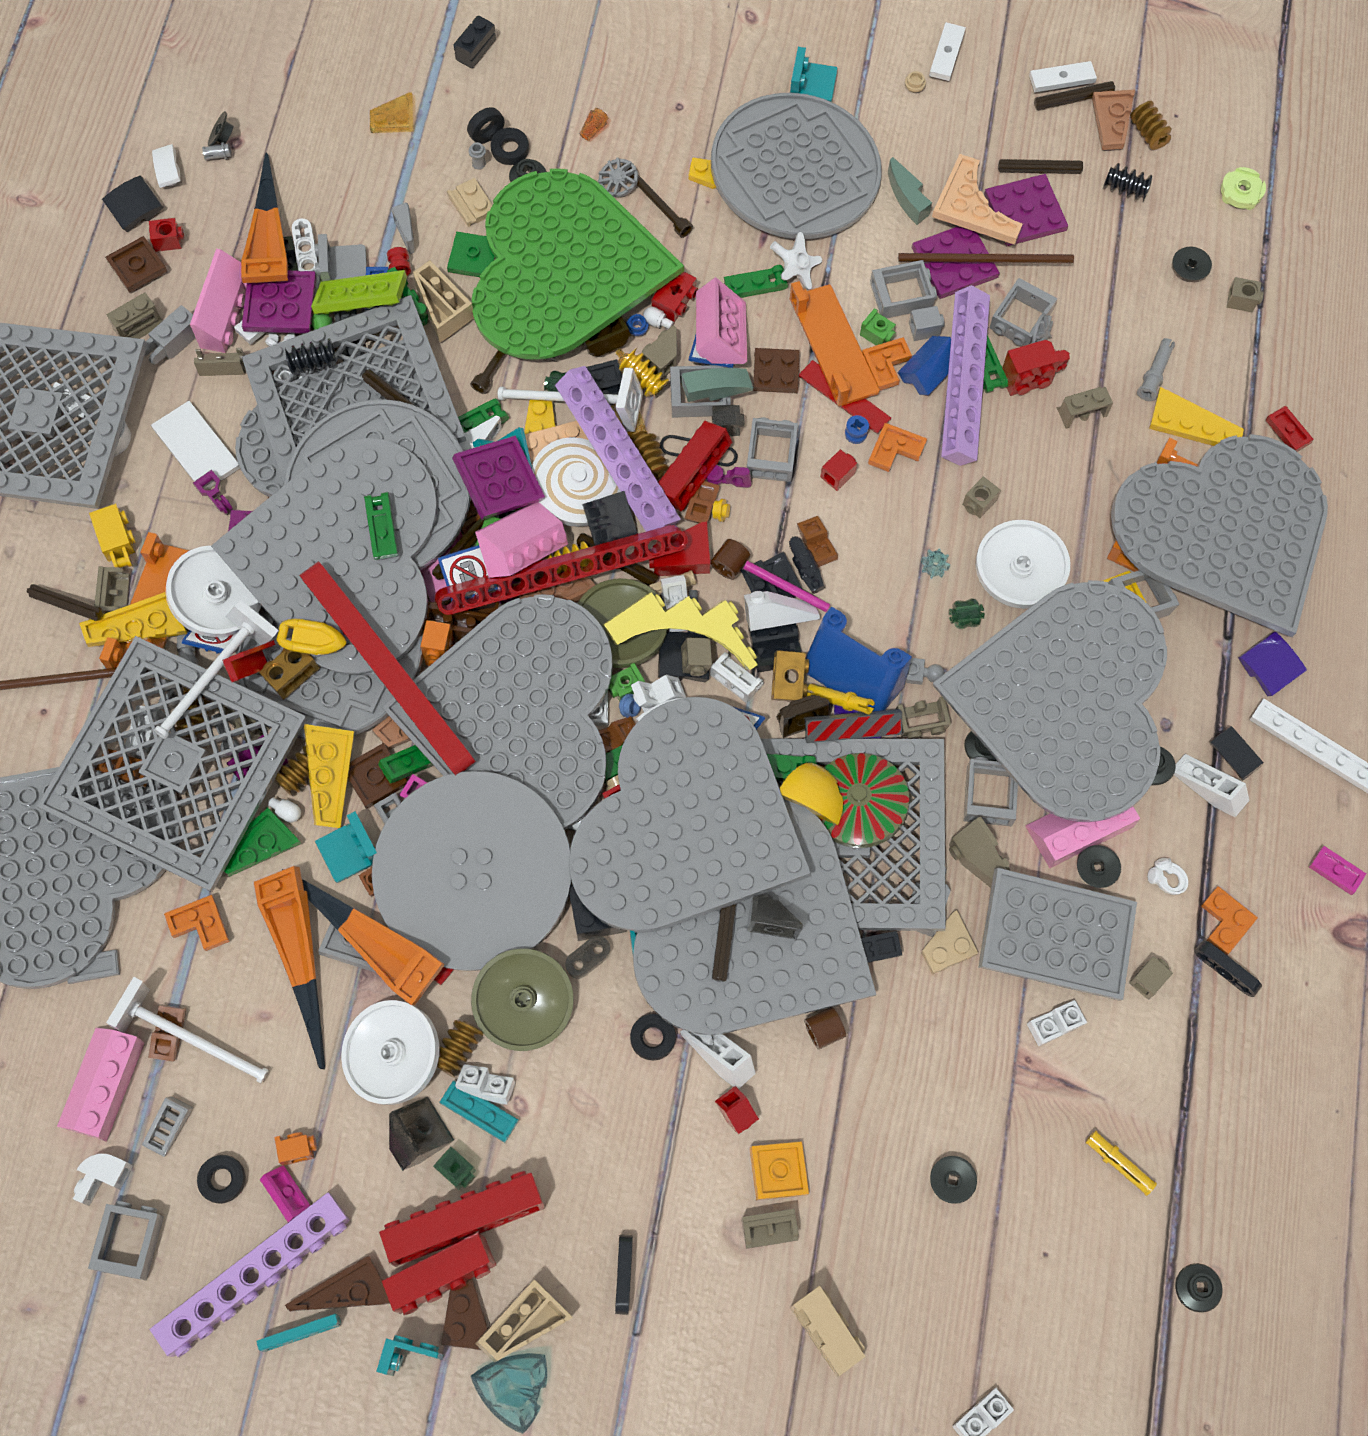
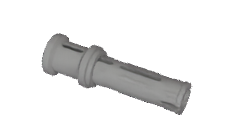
M1164 338L1161 340L1150 370L1144 373V382L1138 388L1137 395L1145 401H1154L1157 398V389L1164 380L1162 374L1175 347V342L1171 343V339Z

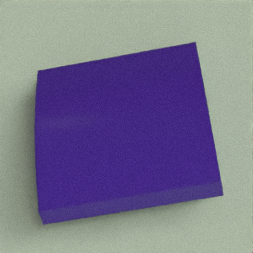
M1272 632L1238 657L1249 676L1256 677L1267 696H1273L1307 671L1298 655L1277 632Z

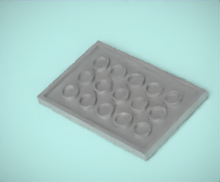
M996 868L993 874L978 968L1118 1001L1123 1000L1137 902Z

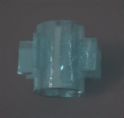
M929 549L927 557H922L921 564L924 565L922 573L927 572L931 579L938 575L942 578L944 570L948 571L950 564L946 562L949 555H944L940 549L933 552Z

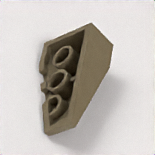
M981 816L951 839L949 851L956 861L959 860L966 869L990 888L992 886L994 869L1001 868L1010 871V864L1007 858L999 856L995 847L998 845V842Z

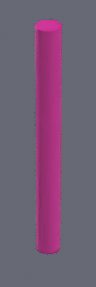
M749 561L746 562L743 568L824 612H827L830 606L829 603Z

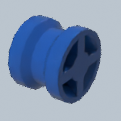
M855 415L848 419L845 437L849 442L860 444L865 441L869 429V423L866 418Z

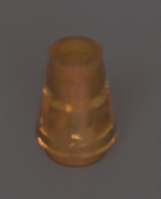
M599 108L591 110L579 132L580 136L590 141L607 125V120L609 119L607 114Z

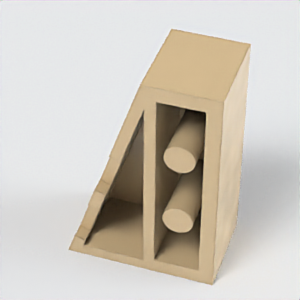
M431 260L413 272L416 289L422 303L426 305L428 317L440 343L474 319L472 303Z
M533 1280L475 1344L495 1363L573 1317L537 1281Z
M818 1286L796 1302L790 1309L832 1371L839 1377L865 1358L863 1354L865 1347L857 1336L853 1337L847 1329L849 1327L848 1322L841 1313H837L832 1305L833 1301L829 1294L822 1290L821 1286Z

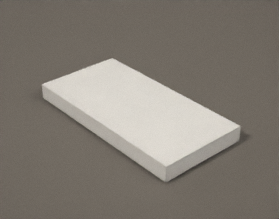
M187 401L151 424L152 429L193 481L210 470L222 481L240 469L236 459L190 401ZM212 480L202 488L208 490L216 485V483Z

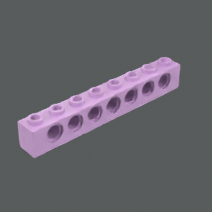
M972 285L955 292L941 456L959 466L977 461L990 295Z
M585 366L570 369L555 386L620 491H625L628 504L644 530L647 532L668 525H675L681 520L595 383L590 372Z
M329 1192L149 1330L167 1356L181 1357L192 1348L190 1345L198 1338L202 1340L214 1331V1325L221 1320L224 1323L231 1319L237 1313L236 1308L243 1303L248 1305L259 1296L258 1291L265 1286L270 1288L281 1279L280 1274L287 1269L291 1271L303 1262L302 1257L310 1251L313 1254L325 1245L324 1240L331 1235L335 1237L347 1228L346 1223L350 1219L333 1195ZM319 1218H323L325 1220L324 1229L320 1232H314V1222ZM297 1235H302V1246L298 1249H293L291 1246L292 1239ZM274 1252H279L281 1254L280 1263L276 1266H271L269 1263L270 1256ZM252 1269H257L259 1272L258 1280L250 1284L247 1280V1275ZM234 1286L237 1291L234 1299L227 1301L225 1291L228 1287ZM212 1303L214 1312L209 1318H205L203 1316V1308L206 1304ZM188 1320L191 1323V1330L187 1335L183 1336L180 1332V1326L184 1321Z

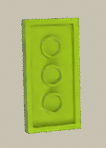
M405 270L321 281L311 306L314 314H329L341 310L351 311L356 308L394 305L400 302L407 275Z

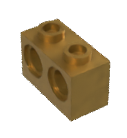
M283 648L282 652L275 659L267 662L259 673L284 700L318 671L320 667L309 654ZM301 658L298 663L293 664L296 659ZM279 674H283L281 678L275 680Z

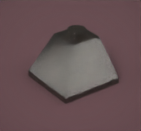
M766 894L758 895V897L753 896L746 931L797 940L802 931L803 924L779 900H773L772 896Z
M428 1097L396 1109L389 1114V1150L402 1171L422 1163L454 1141L453 1136Z

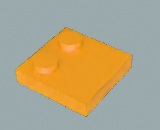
M802 1142L750 1147L756 1201L807 1196L809 1194Z

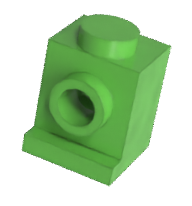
M874 308L862 322L860 336L874 345L883 344L894 339L896 324L879 314L878 310Z
M633 663L630 667L612 675L608 690L613 698L617 697L620 702L626 694H634L631 687L632 684L637 681L645 682L635 663ZM627 680L630 681L628 684H622Z

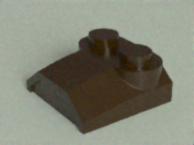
M620 316L585 341L584 344L590 355L601 356L624 346L629 341L630 332Z
M810 695L792 701L788 706L781 708L776 718L780 725L782 737L785 738L805 731L806 717L828 716L830 704L828 699Z

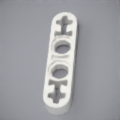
M297 219L292 224V234L298 271L316 272L315 263H318V259L315 256V241L311 223L306 219ZM300 228H305L306 237L301 236ZM302 245L311 246L309 251L302 252L299 250ZM306 263L314 264L311 270H304L302 268ZM317 276L315 295L321 282L320 276Z

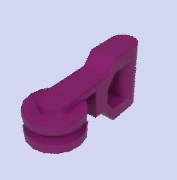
M716 465L706 478L707 482L717 485L721 483L733 484L736 487L749 488L752 485L750 470L745 467H734L732 470H727V474L724 475L723 469Z
M210 470L195 480L193 485L202 496H208L216 508L226 515L228 514L227 509L231 511L233 508L223 495L220 496L221 501L217 498L214 500L215 497L221 494L219 490L221 482L217 475ZM212 480L216 483L215 488L210 491L202 488Z

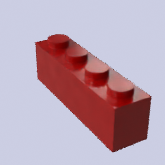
M704 421L695 431L687 445L683 447L675 461L669 466L661 480L658 481L676 510L683 511L691 497L694 496L733 443L726 428Z
M476 1233L383 1280L382 1284L392 1310L399 1314L408 1315L419 1309L418 1305L426 1301L427 1303H432L443 1297L442 1293L450 1289L455 1291L466 1286L467 1280L473 1277L479 1279L488 1275L491 1272L490 1269L497 1265L485 1236Z

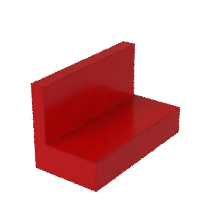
M274 640L223 659L222 661L231 683L260 672L267 663L262 650L276 645Z

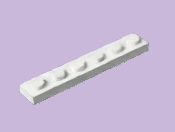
M1266 699L1260 702L1250 721L1368 793V763Z

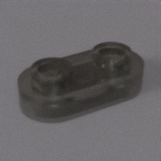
M602 936L591 937L572 952L565 962L568 974L573 978H583L603 963L610 955V944L607 939ZM595 947H601L603 949V951L600 954H595L593 952ZM575 963H582V969L576 970L574 968Z

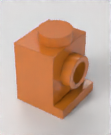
M302 1132L287 1135L286 1140L281 1136L274 1137L278 1161L281 1165L286 1166L314 1159L313 1151H317L314 1135L307 1136L303 1135Z

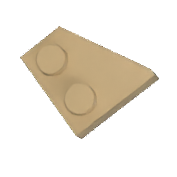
M956 910L946 920L945 931H938L921 953L933 975L977 956L978 951Z

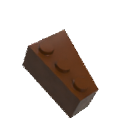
M445 600V601H442L441 604H442V605H448V604H450L452 601H451V600ZM503 600L450 615L443 614L436 602L428 603L427 619H425L422 627L423 632L427 620L447 623L451 625L454 641H460L486 617L502 606Z

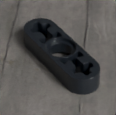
M1202 941L1194 952L1200 960L1247 996L1255 997L1262 988V984L1257 978L1210 942Z
M619 1235L615 1314L629 1315L633 1235Z

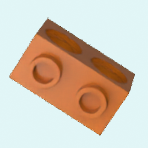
M426 621L420 647L425 664L430 666L455 644L450 624Z

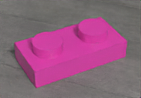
M1325 846L1319 850L1309 866L1310 869L1350 895L1356 892L1367 874Z
M284 1165L264 1174L260 1178L261 1183L288 1223L310 1206Z

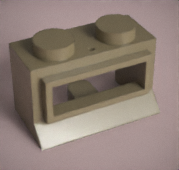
M146 292L106 314L114 331L120 337L140 339L162 322L154 303ZM151 314L153 315L152 317L146 319L145 321H143V322L141 321V320L145 319L146 317L150 316ZM133 326V328H131V329L127 330L126 332H124V330H126L127 328Z
M1098 387L1067 396L1063 400L1062 405L1056 408L1067 429L1070 428L1076 415H1079L1082 421L1088 420L1090 416L1089 411L1099 409L1103 418L1107 417L1113 401L1106 387Z
M940 697L937 702L925 704V701H919L912 707L903 708L902 704L896 707V709H900L902 712L901 737L907 736L908 739H918L922 737V733L931 732L933 736L945 733V729H948L951 725L946 701L943 697ZM931 714L938 715L939 723L908 728L906 719Z

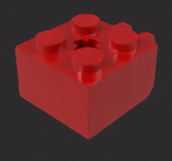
M1048 340L1008 350L1002 368L1008 379V387L1006 388L1009 395H1024L1030 390L1048 387L1052 384L1055 373L1063 371L1067 367L1070 353L1064 349L1055 351L1052 342Z

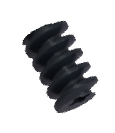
M1117 163L1113 168H1110L1103 188L1111 184V191L1119 187V194L1127 190V197L1135 193V200L1143 196L1144 202L1152 183V175H1149L1145 180L1144 172H1141L1137 177L1136 169H1133L1128 174V166H1125L1120 171V163Z
M328 338L327 346L319 340L318 347H315L313 342H310L309 349H306L303 343L300 346V351H297L294 345H292L290 353L285 348L287 364L293 375L297 374L298 368L301 373H305L308 366L312 372L315 371L316 365L320 370H323L325 363L329 368H332L333 361L336 362L330 338Z

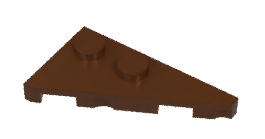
M367 1256L287 1303L285 1306L291 1312L390 1304L382 1284V1279L371 1257Z
M471 1278L466 1281L467 1284L463 1288L455 1291L450 1289L441 1345L481 1350L475 1343L488 1329L478 1294Z

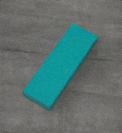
M453 1080L439 1103L503 1143H506L519 1120L487 1100L456 1088V1081Z
M333 1314L257 1340L258 1350L267 1352L340 1327L342 1325L340 1316Z

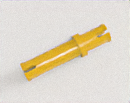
M813 683L807 687V690L813 692H807L806 696L816 695L826 698L830 704L841 706L847 711L856 710L869 715L874 709L873 707H868V704L874 706L872 699L859 697L853 692L844 693Z
M1096 1130L1085 1141L1086 1144L1103 1157V1162L1106 1164L1110 1163L1126 1179L1140 1189L1145 1196H1148L1156 1187V1182L1119 1152L1117 1145H1111Z

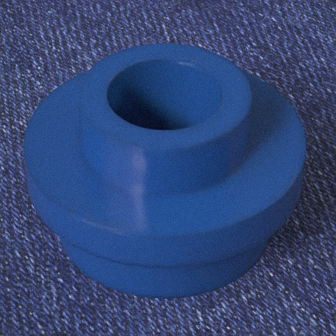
M640 314L632 315L626 322L629 332L633 336L644 335L648 330V323L644 316Z

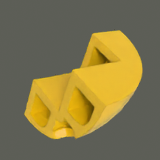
M814 763L803 764L792 771L779 788L782 797L787 801L806 807L820 819L836 825L839 824L843 810V797L839 792L838 782L829 771Z

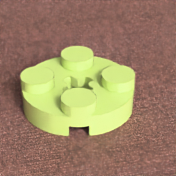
M1246 167L1236 168L1235 171L1228 172L1222 181V200L1224 203L1234 207L1251 210L1255 208L1265 194V181L1262 182L1259 178L1260 174L1253 169ZM1241 185H1244L1247 191L1241 190Z

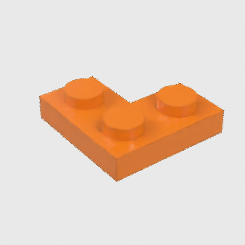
M904 337L862 350L880 390L899 385L900 380L893 365L909 361L912 358Z
M885 423L868 464L889 472L897 454L919 461L927 438Z
M1219 886L1214 889L1201 905L1202 908L1220 921V924L1206 941L1213 944L1226 955L1233 950L1258 919V917Z
M212 895L164 913L173 938L197 929L205 951L230 942Z

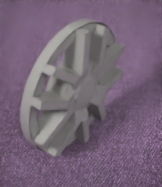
M616 158L615 160L607 161L608 163L598 173L599 184L603 187V184H608L605 189L613 197H622L629 194L638 182V171L635 165L626 159ZM617 164V169H613L612 165ZM626 182L632 183L630 187L625 184ZM613 186H615L614 192H610ZM620 187H623L625 189L624 191L619 192Z
M1048 314L1040 315L1035 325L1032 343L1052 338L1050 334L1053 326L1052 316Z

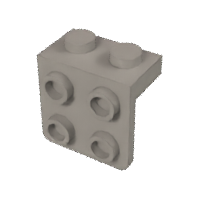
M327 234L318 235V244H314L315 256L319 257V262L315 263L316 275L320 276L322 281L366 275L367 261L364 245L330 247Z

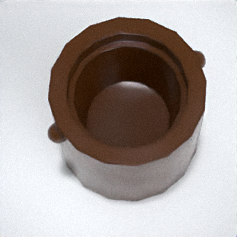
M726 539L710 561V564L717 573L727 579L734 580L750 559L751 554L741 543L733 539Z
M833 1007L804 1020L807 1032L818 1050L846 1037L843 1023Z

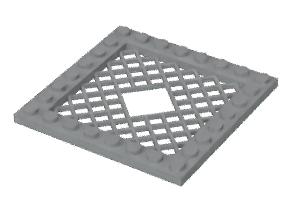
M411 295L401 298L400 302L394 305L376 307L242 356L283 484L290 458L297 447L293 435L302 439L318 422L322 414L327 416L332 413L326 411L325 408L344 376L364 382L361 376L366 368L375 371L374 373L377 375L382 373L389 376L386 380L389 385L394 378L402 380L403 382L399 389H396L399 393L409 398V401L412 403L414 400L423 403L421 409L425 411L429 406L432 415L452 432L458 443L467 441ZM382 331L379 337L372 335ZM388 331L397 333L393 342L384 339ZM401 336H403L406 346L398 344ZM328 338H330L333 348L339 347L337 352H334L336 362L338 359L347 361L343 370L334 367L335 361H333L332 368L324 364V369L326 370L321 378L312 375L314 371L311 372L309 370L308 373H301L298 368L297 375L304 377L300 385L291 383L295 377L292 373H290L286 381L277 378L282 369L291 372L287 366L285 348L290 353L292 345L296 347L297 351H300L302 343L306 349H309L310 342H313L314 346L318 347L319 340L327 346ZM367 338L376 341L372 349L363 347ZM361 339L358 345L351 343L353 341ZM381 343L390 346L386 354L376 351ZM346 346L355 349L350 357L342 355ZM394 348L403 350L399 359L390 356ZM359 351L368 353L364 362L355 359ZM408 353L411 357L412 363L404 361ZM373 356L382 358L378 367L369 364ZM387 360L396 363L392 372L382 369ZM352 363L361 366L357 374L347 372ZM401 365L410 368L406 377L397 374ZM331 371L340 374L335 382L326 380ZM414 371H416L419 381L410 378ZM309 379L318 382L314 390L305 388ZM275 382L283 385L279 393ZM408 382L417 386L413 394L403 391ZM323 384L332 387L328 395L319 393ZM288 387L297 390L292 398L284 396ZM421 388L423 389L426 399L417 396ZM302 392L310 394L306 403L297 400ZM378 394L375 400H383V396ZM315 397L324 399L320 408L311 405ZM281 400L289 402L285 411ZM294 404L303 407L298 416L289 413ZM308 409L317 412L312 421L303 418ZM287 417L295 420L291 428L289 426ZM300 422L309 425L304 434L295 431Z

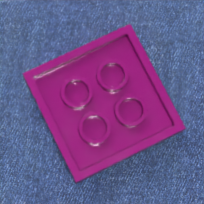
M1046 174L985 189L984 196L989 202V207L994 212L999 211L1008 218L1023 224L1015 244L1065 232L1068 229L1067 221ZM1004 241L1006 247L1014 245Z
M960 226L913 242L911 247L914 253L989 254L977 232ZM924 262L925 268L930 270V283L932 287H935L939 300L971 285L975 287L997 279L1000 274L995 263Z
M288 271V281L247 283L242 319L243 332H311L313 316L311 306L315 297L316 272Z
M516 436L455 453L452 457L481 520L540 502L545 498Z

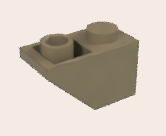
M674 325L668 330H663L657 340L652 344H647L642 350L644 354L642 362L649 359L650 362L647 367L656 366L655 375L660 372L663 373L660 380L670 373V367L677 366V335Z

